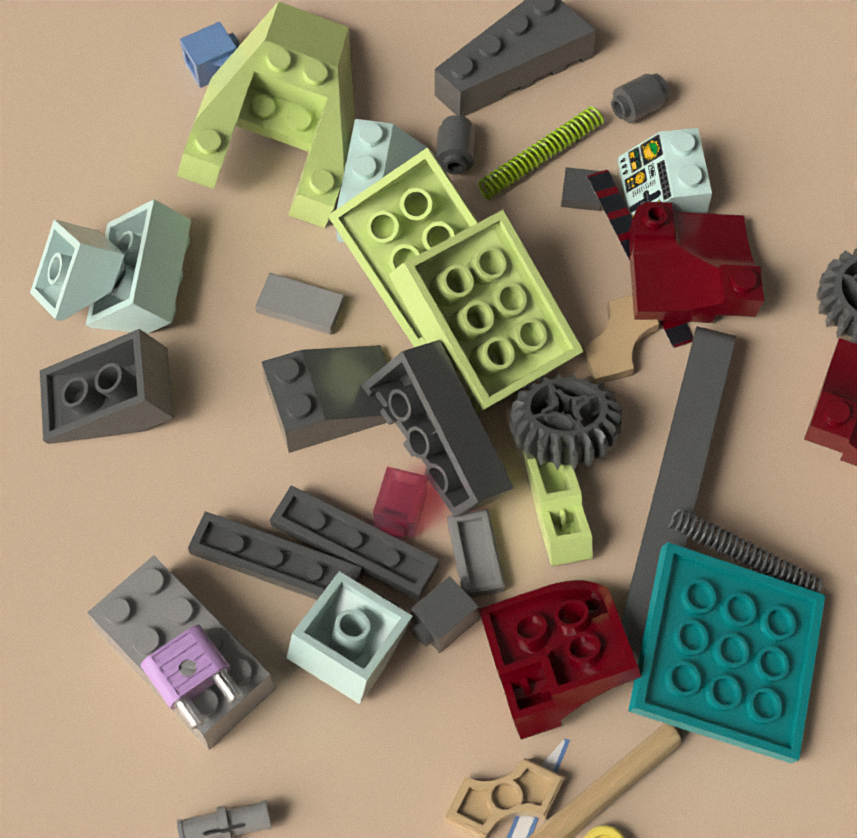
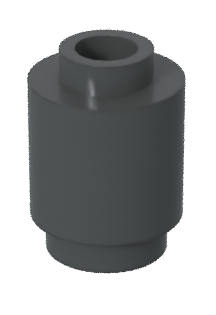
M646 73L614 89L613 99L611 100L612 109L618 118L632 123L663 107L664 102L670 96L668 85L661 75Z
M452 115L442 121V125L438 128L436 158L447 173L461 174L471 169L474 165L475 129L468 118Z

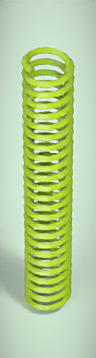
M589 106L582 113H579L578 116L570 119L569 122H565L564 125H560L555 131H551L550 134L542 137L536 144H532L531 147H527L522 153H518L517 156L509 159L503 166H499L498 169H494L489 175H485L484 179H480L478 184L482 195L490 200L491 196L495 197L496 193L500 194L501 190H505V186L510 187V183L514 184L515 180L519 181L520 177H524V173L529 174V170L533 171L534 167L538 168L539 164L543 165V161L547 162L548 158L552 159L553 155H557V152H562V149L571 146V142L575 143L576 139L580 140L581 136H585V133L589 134L590 130L599 127V124L604 123V118L600 111ZM482 182L484 183L485 189L487 190V194L485 193L482 187Z

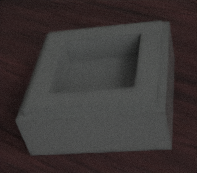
M565 167L561 207L599 211L600 202L587 175L600 171Z

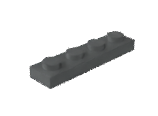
M292 485L270 518L271 526L332 557L362 567L363 573L418 601L439 566V559Z
M206 511L188 546L191 555L318 600L339 571L358 583L362 576V567Z

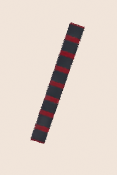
M609 170L587 175L630 261L629 236L633 218ZM660 321L673 348L693 341V336L686 322Z

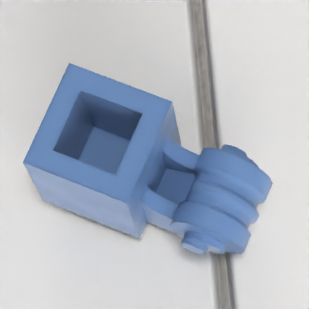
M220 21L180 39L184 62L200 88L209 85L212 76L240 46L233 32L228 34Z

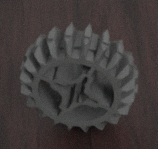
M856 248L853 254L845 250L840 254L838 260L833 259L828 264L825 273L821 275L820 286L816 294L817 300L820 301L818 307L819 314L827 315L825 319L826 327L837 326V338L847 334L851 337L850 342L857 343Z
M557 373L555 379H548L542 376L539 384L531 382L527 385L525 391H518L517 398L512 403L510 410V432L512 433V438L515 439L517 449L524 450L527 459L537 458L540 466L550 462L554 463L557 470L561 465H570L575 470L579 463L591 467L594 458L605 460L608 451L615 449L619 435L622 432V410L620 409V403L615 399L614 392L607 391L604 383L593 384L591 376L581 380L577 379L575 373L570 378L562 377Z

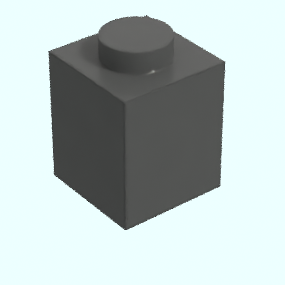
M449 576L411 608V615L413 616L411 623L413 625L410 626V629L424 646L427 647L431 644L441 653L478 621L479 606Z

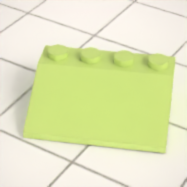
M428 147L328 215V218L414 347L427 344L390 279L389 274L409 259L479 223L434 153Z
M504 210L409 259L389 274L390 279L426 342L430 343L440 340L476 413L488 408L584 352Z

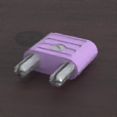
M195 625L149 655L141 663V668L171 710L178 709L191 729H197L198 726L184 707V704H186L201 726L205 720L191 699L214 683L217 684L230 703L236 702V699L222 678L238 699L243 694L228 674L231 669L230 665L201 625Z

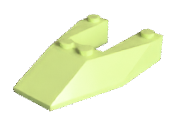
M278 1L212 76L185 146L177 176L214 189L234 129L238 126L308 152L288 216L325 228L329 220L328 215L334 209L342 184L355 122L349 27Z

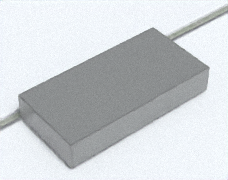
M269 273L255 306L257 313L331 335L344 304V295Z
M489 510L468 512L454 517V515L447 516L460 587L470 598L505 592V584Z

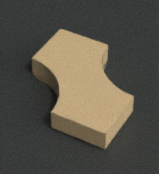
M632 295L608 300L609 322L607 327L597 338L583 344V355L594 384L633 375L632 353L642 339L658 331V320L634 319Z
M525 757L514 771L497 780L479 781L464 777L445 815V821L478 838H487L496 826L510 818L531 816L546 820L564 783L565 777Z

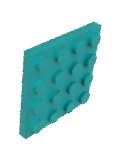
M667 542L660 550L637 664L641 677L634 680L628 712L792 764L799 761L826 595Z

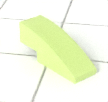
M522 450L532 497L551 566L593 559L592 533L582 507V493L574 470L570 465H561L557 470L554 463L550 462L540 466L537 458L527 459L526 453Z

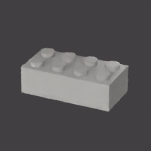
M154 555L87 612L95 629L163 701L164 699L141 668V663L149 655L195 625H201L230 665L231 669L228 674L243 693L242 697L238 699L222 678L235 697L236 702L230 703L216 683L191 699L205 720L201 726L186 704H184V707L196 722L197 729H191L178 709L172 710L208 749H211L274 691L270 673Z

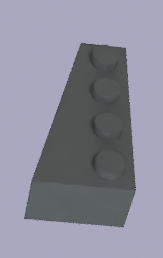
M524 0L435 68L434 96L455 115L467 116L501 100L503 94L517 88L521 91L532 86L533 80L546 74L556 75L566 70V65L577 60H580L582 63L593 58L596 29L561 0Z
M440 340L402 351L361 385L368 396L376 395L381 402L383 408L380 413L389 425L396 423L406 437L403 445L411 457L420 458L426 465L425 476L454 517L490 504L514 488Z

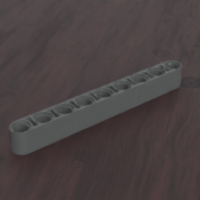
M696 326L621 620L637 664L661 547L667 542L684 548L686 546V532L680 535V529L674 532V526L668 529L667 525L674 512L679 508H684V511H690V514L694 513L736 339L735 335ZM680 512V513L677 515V517L675 518L676 521H677L678 518L680 517L681 512Z

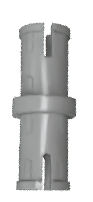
M266 800L228 810L226 805L216 808L217 812L183 820L177 819L179 838H232L233 836L272 829Z

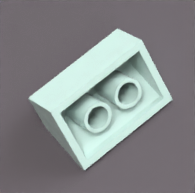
M355 119L337 209L427 147L392 123ZM336 230L337 242H344Z
M153 199L107 223L105 237L125 254L123 258L124 270L120 279L116 280L112 292L90 304L86 326L94 329L125 332L141 329L148 334L172 323L177 309L175 302L178 287L183 278L182 266L185 251L190 242L188 235L191 219Z

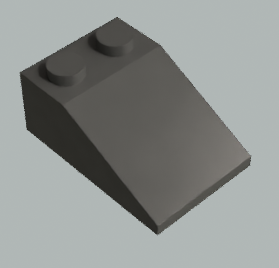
M141 329L132 331L40 370L43 441L47 444L141 432L174 419L168 348Z
M380 345L304 349L262 361L265 384L289 453L387 423L380 413L383 408L381 402L376 395L368 396L361 386L387 364Z

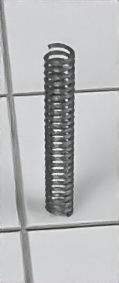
M684 508L677 509L668 522V529L674 526V532L680 529V535L686 532V538L692 535V541L698 538V544L704 541V547L710 544V550L716 547V553L721 552L722 556L727 555L728 559L733 558L734 562L739 561L740 565L745 564L746 568L751 567L752 571L757 570L758 573H763L764 575L817 593L822 591L823 581L821 577L816 578L815 574H810L809 571L798 568V565H792V562H786V559H780V556H774V553H768V550L763 551L762 547L757 548L756 544L751 545L750 541L745 542L744 538L739 539L738 535L733 536L732 532L727 533L726 529L721 530L720 526L715 527L714 523H708V520H702V517H696V514H690V511H684ZM681 512L680 517H679L678 520L676 521L675 518H676L677 515Z

